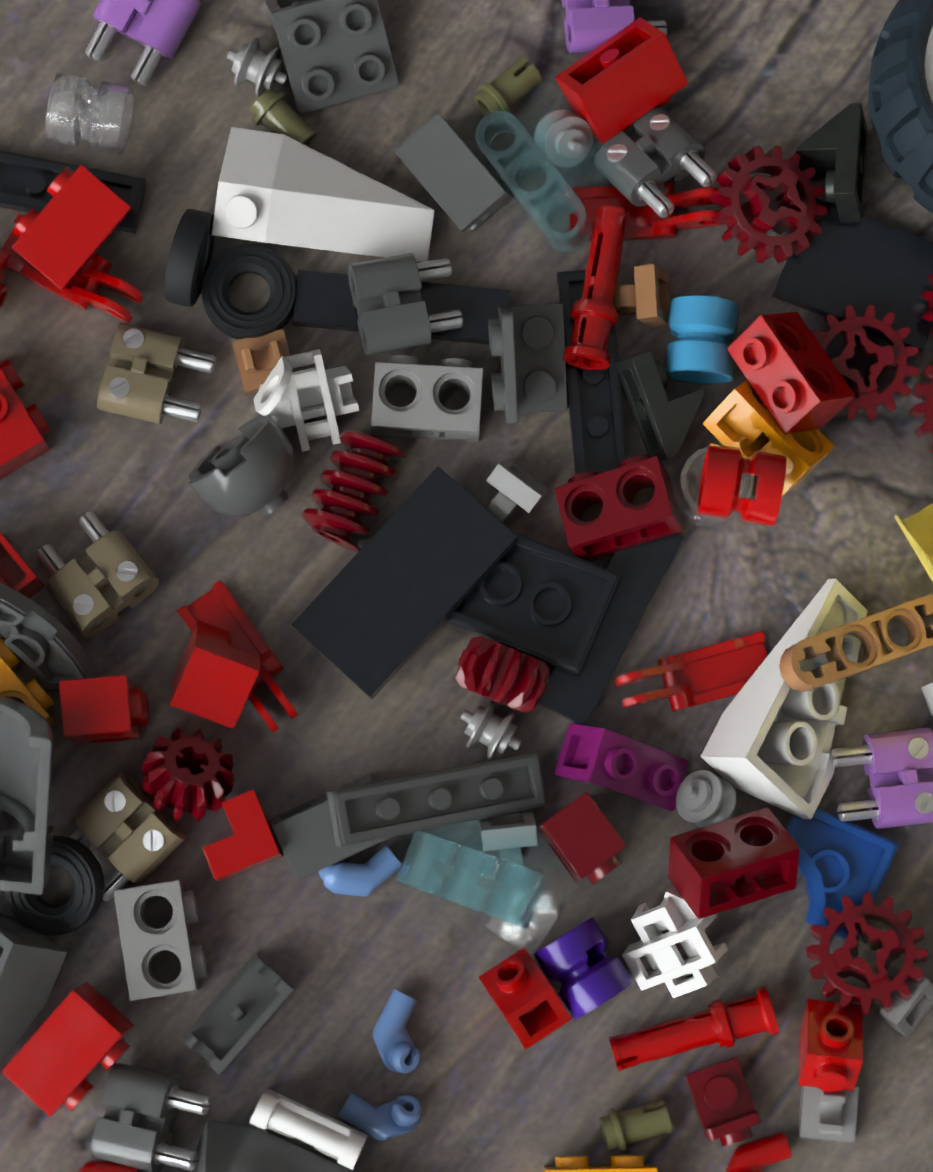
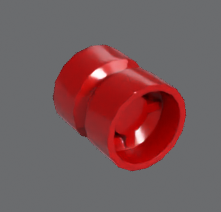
M709 443L701 475L697 514L727 519L733 512H739L743 522L774 527L783 493L786 456L755 451L749 458H745L740 448ZM742 473L754 475L750 498L739 497Z

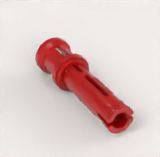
M603 205L597 207L595 211L594 230L587 260L581 299L577 300L571 308L570 317L575 320L570 346L564 349L562 358L569 365L578 368L605 370L610 366L611 356L607 353L611 327L617 325L619 316L617 308L613 305L614 293L621 262L624 236L630 216L623 208Z
M766 986L757 988L755 995L724 1003L721 999L712 1001L713 1004L708 1005L709 1010L691 1016L677 1018L634 1032L609 1037L618 1072L642 1063L677 1055L702 1046L719 1043L720 1047L730 1048L735 1045V1040L766 1031L771 1036L779 1034L776 1017Z

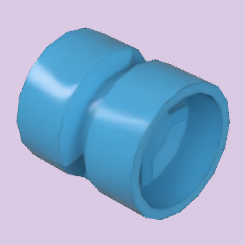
M681 296L670 301L668 326L671 329L670 333L678 339L666 346L665 373L667 378L684 383L708 385L725 384L734 380L735 361L727 350L730 346L727 341L735 338V332L738 330L739 305L736 302L712 296Z

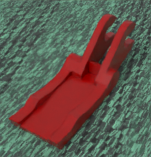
M665 182L666 192L663 194L674 204V210L672 214H668V217L661 218L648 204L641 207L634 206L615 186L567 187L570 214L569 239L573 242L591 241L594 230L595 211L597 207L603 205L620 207L630 214L624 240L671 239L677 236V230L724 225L712 220V217L719 210L696 211L676 216L675 211L677 208L715 205L716 203L710 201V195L719 188H700L675 194L674 184Z
M20 213L17 214L13 221L15 226L24 217ZM11 231L1 248V251L10 254L6 268L86 311L89 305L126 323L131 322L133 317L130 315V311L118 303L96 294L100 286H103L139 304L145 298L141 296L142 292L119 278L108 275L113 266L112 263L94 254L67 288L61 290L11 248L19 239Z
M219 580L212 585L213 589L189 606L183 605L176 611L191 632H193L198 620L228 631L229 646L260 657V671L248 699L274 733L279 727L253 691L266 683L291 719H294L298 716L296 710L272 678L284 668L225 585Z
M761 631L697 650L668 656L657 660L659 666L633 671L616 677L617 687L662 676L665 686L664 689L649 691L623 699L621 701L623 709L668 698L672 712H677L737 695L767 657L764 646L766 641L764 632Z

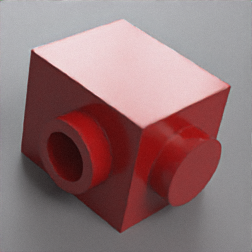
M525 947L479 976L480 981L525 1050L572 1020L553 987Z
M808 999L799 1029L798 1085L817 1087L827 1092L840 1090L854 1092L863 1063V1012L861 1005L852 1004L845 1012L841 1010L839 1002Z

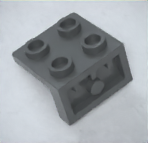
M265 0L299 113L311 112L398 86L399 81L378 0Z
M541 303L498 306V319H488L490 351L492 356H500L501 372L491 373V394L494 411L503 410L507 424L518 423V413L567 411L566 365L562 359L565 349L563 304Z

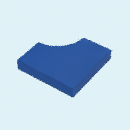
M818 807L811 820L802 819L791 814L785 829L800 847L798 870L805 880L809 900L804 922L810 925L826 927L828 923L824 917L823 910L829 907L839 914L843 911L842 897L846 895L853 901L854 906L862 905L865 892H871L874 905L899 843L852 822H841L838 816ZM842 928L836 936L846 940L848 936L846 928Z

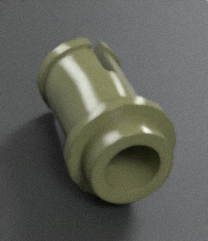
M520 56L513 65L490 84L482 82L479 85V93L474 96V101L489 120L495 121L498 117L502 119L507 118L510 115V107L533 88L542 84V76L535 65L532 63L528 68L525 67L529 64V60L526 57Z
M272 88L266 90L249 109L255 115L253 122L256 125L263 124L272 133L285 134L307 146L314 139L317 132L313 128L311 129L285 102L287 95L284 92L277 94Z
M663 1099L617 1113L614 1108L608 1109L607 1116L599 1118L602 1135L608 1150L618 1147L620 1152H624L628 1144L663 1134H672L670 1117Z

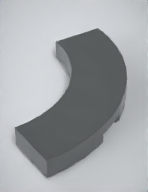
M0 583V635L6 638L4 645L14 651L32 669L45 690L60 689L59 681L98 678L99 673L91 658L74 636L57 619L31 599Z

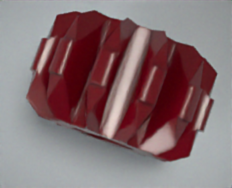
M482 636L471 638L457 664L459 668L455 679L460 687L524 713L535 710L548 686L547 680L550 669L544 661Z
M179 727L172 733L171 739L159 736L153 743L151 752H148V756L144 757L141 769L144 776L142 784L144 795L155 796L153 804L156 812L167 807L173 809V816L176 822L184 815V812H189L198 823L205 817L206 810L218 813L223 807L222 802L225 801L228 794H231L235 783L234 774L231 773L234 766L233 755L221 753L223 747L221 738L210 742L204 741L201 728L193 734V737H187Z

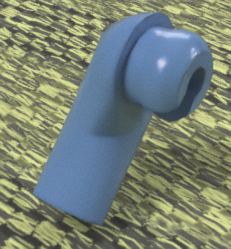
M385 846L365 864L341 860L319 870L318 873L321 879L324 880V886L334 894L364 897L376 890L403 865L390 849Z
M393 989L373 1029V1039L384 1065L392 1072L406 1074L415 1070L420 1061V1053L414 1046L406 1028V1024L418 1001Z
M351 1093L338 1117L378 1141H386L412 1132L420 1124L422 1106L415 1097L402 1095L396 1100L375 1107L354 1093Z

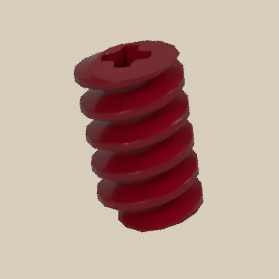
M344 431L339 439L348 451L335 450L330 456L331 462L340 471L324 470L320 476L322 481L331 490L315 489L311 497L321 509L306 508L302 513V517L312 527V530L320 536L350 551L359 552L361 549L350 539L351 534L368 535L370 529L359 519L360 515L378 516L380 511L368 499L370 495H388L389 491L378 481L379 476L397 477L398 472L387 460L389 456L406 458V454L398 447L376 436L361 432Z

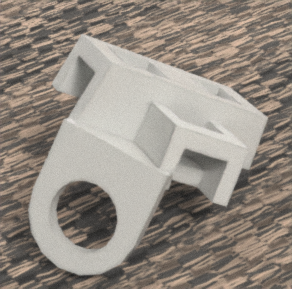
M320 349L287 357L282 356L264 384L260 385L259 391L254 397L255 410L263 416L269 414L281 428L296 425L302 452L310 450L308 441L331 436L333 445L341 443L335 416L360 411L358 402L353 397L350 383L353 381L351 372L346 366L325 370ZM315 364L314 368L292 372L293 368ZM325 415L327 419L306 424L303 421Z
M673 884L666 891L664 899L659 906L649 909L646 903L638 906L631 921L641 940L629 944L622 956L641 991L665 982L672 997L675 998L705 987L718 978L711 964L716 963L728 949L725 943L712 946L704 931L718 917L717 914L698 919ZM667 929L669 930V932L662 934L661 932ZM676 943H681L688 959L683 960L675 945ZM645 956L652 970L646 971L639 957ZM693 974L694 977L686 978L687 975Z

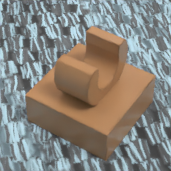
M655 264L634 266L635 285L616 286L613 305L617 309H621L622 315L637 314V319L651 329L669 327V275Z
M284 328L261 337L232 341L246 396L257 394L260 385L264 384L282 356H290Z

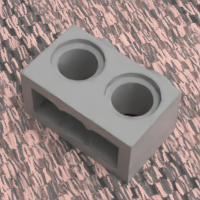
M406 355L388 356L387 363L375 362L371 422L372 435L479 442L483 368H472V361L458 358L442 359L440 366L419 365L418 358ZM405 384L415 391L416 397L411 404L405 407H397L388 402L385 397L386 393L394 385ZM458 387L468 394L470 400L462 409L450 410L441 404L439 400L441 393L447 388Z
M181 880L113 891L130 1001L200 990L199 978L208 977L203 944L193 945L190 924L199 923L195 891H185L184 882ZM165 897L172 905L173 916L166 926L155 929L146 922L144 910L151 899ZM164 951L175 953L181 961L180 975L176 980L168 984L159 981L152 969L154 959Z

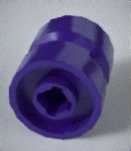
M594 917L579 924L533 954L548 979L559 980L562 984L558 995L574 1020L597 1008L634 983L619 957L608 956L605 952L609 941Z

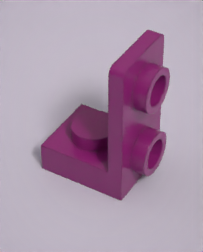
M569 723L553 775L574 782L600 786L654 807L673 811L676 807L678 789L685 778L688 761L604 728Z

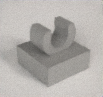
M507 458L498 463L486 480L499 490L487 507V510L501 523H504L506 519L508 520L518 506L528 513L539 507L551 489Z
M529 809L479 819L483 852L498 850L501 873L522 871L521 847L538 846L533 810Z
M889 966L887 969L888 977L894 979L900 970L894 966ZM925 977L922 983H914L908 980L906 984L912 995L908 1002L897 994L891 997V1012L887 1013L882 1008L880 1002L874 1003L877 1008L881 1009L879 1013L886 1022L907 1039L933 1005V985Z
M801 1086L797 1136L801 1138L855 1143L859 1087L855 1086L854 1092L843 1090L827 1092L817 1087Z

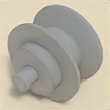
M254 37L249 45L244 43L238 52L230 49L227 59L234 61L232 66V73L235 74L234 85L239 87L246 80L254 82L256 96H261L266 88H273L276 82L285 85L288 75L281 72L284 63L280 60L281 49L276 47L269 54L260 51V39L258 37Z
M555 109L548 112L538 122L534 132V144L537 151L554 165L563 168L573 167L582 162L590 152L593 143V133L589 124L567 109Z
M491 700L487 709L479 705L475 714L465 709L460 717L461 720L468 723L464 734L468 735L470 739L466 747L469 748L477 742L488 747V760L491 759L495 751L503 754L507 745L517 750L522 742L513 736L518 727L511 723L516 712L513 711L505 718H502L494 713V700Z
M699 770L693 772L684 779L678 789L676 796L677 811L684 820L695 823L700 828L730 819L736 807L735 789L729 781L717 777L710 771Z

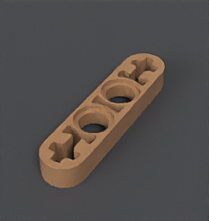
M933 593L814 635L790 646L784 651L780 659L781 676L792 689L807 692L932 647L933 625L925 628L922 618L933 614ZM894 618L901 621L907 628L908 642L905 646L896 645L889 638L887 625L890 619ZM845 635L855 636L862 643L864 656L860 663L853 662L845 656L842 648ZM826 653L829 663L812 671L803 672L801 670L800 661L804 659L809 660Z

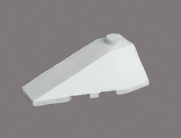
M231 127L218 181L212 235L384 258L412 253L417 262H426L429 256L435 209L285 134Z
M828 579L724 710L700 756L725 780L729 781L734 788L802 819L809 820L812 819L834 774L835 767L832 765L831 760L837 759V757H831L830 752L836 725H844L847 707L840 704L846 678L812 691L800 692L786 684L781 676L779 665L782 654L790 646L806 638L867 616L868 610L837 579ZM845 635L842 648L845 656L857 663L861 642L855 636ZM826 653L809 660L804 659L799 662V665L804 672L812 671L829 662L826 658Z

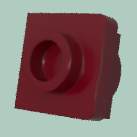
M737 1057L684 1074L706 1139L711 1141L719 1138L721 1145L727 1146L753 1136L750 1127L762 1123L759 1111L755 1110Z

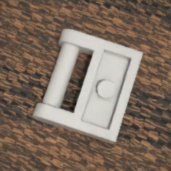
M271 1089L263 1092L250 1120V1124L265 1130L267 1127L292 1139L295 1137L313 1145L317 1151L337 1159L338 1164L351 1170L368 1136L359 1129Z

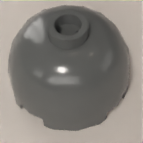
M269 414L257 416L238 428L242 435L233 439L222 449L218 445L215 446L189 474L188 478L191 481L188 484L199 498L214 511L228 517H246L259 510L263 516H267L287 500L288 494L283 489L293 477L296 463L293 445L287 435Z

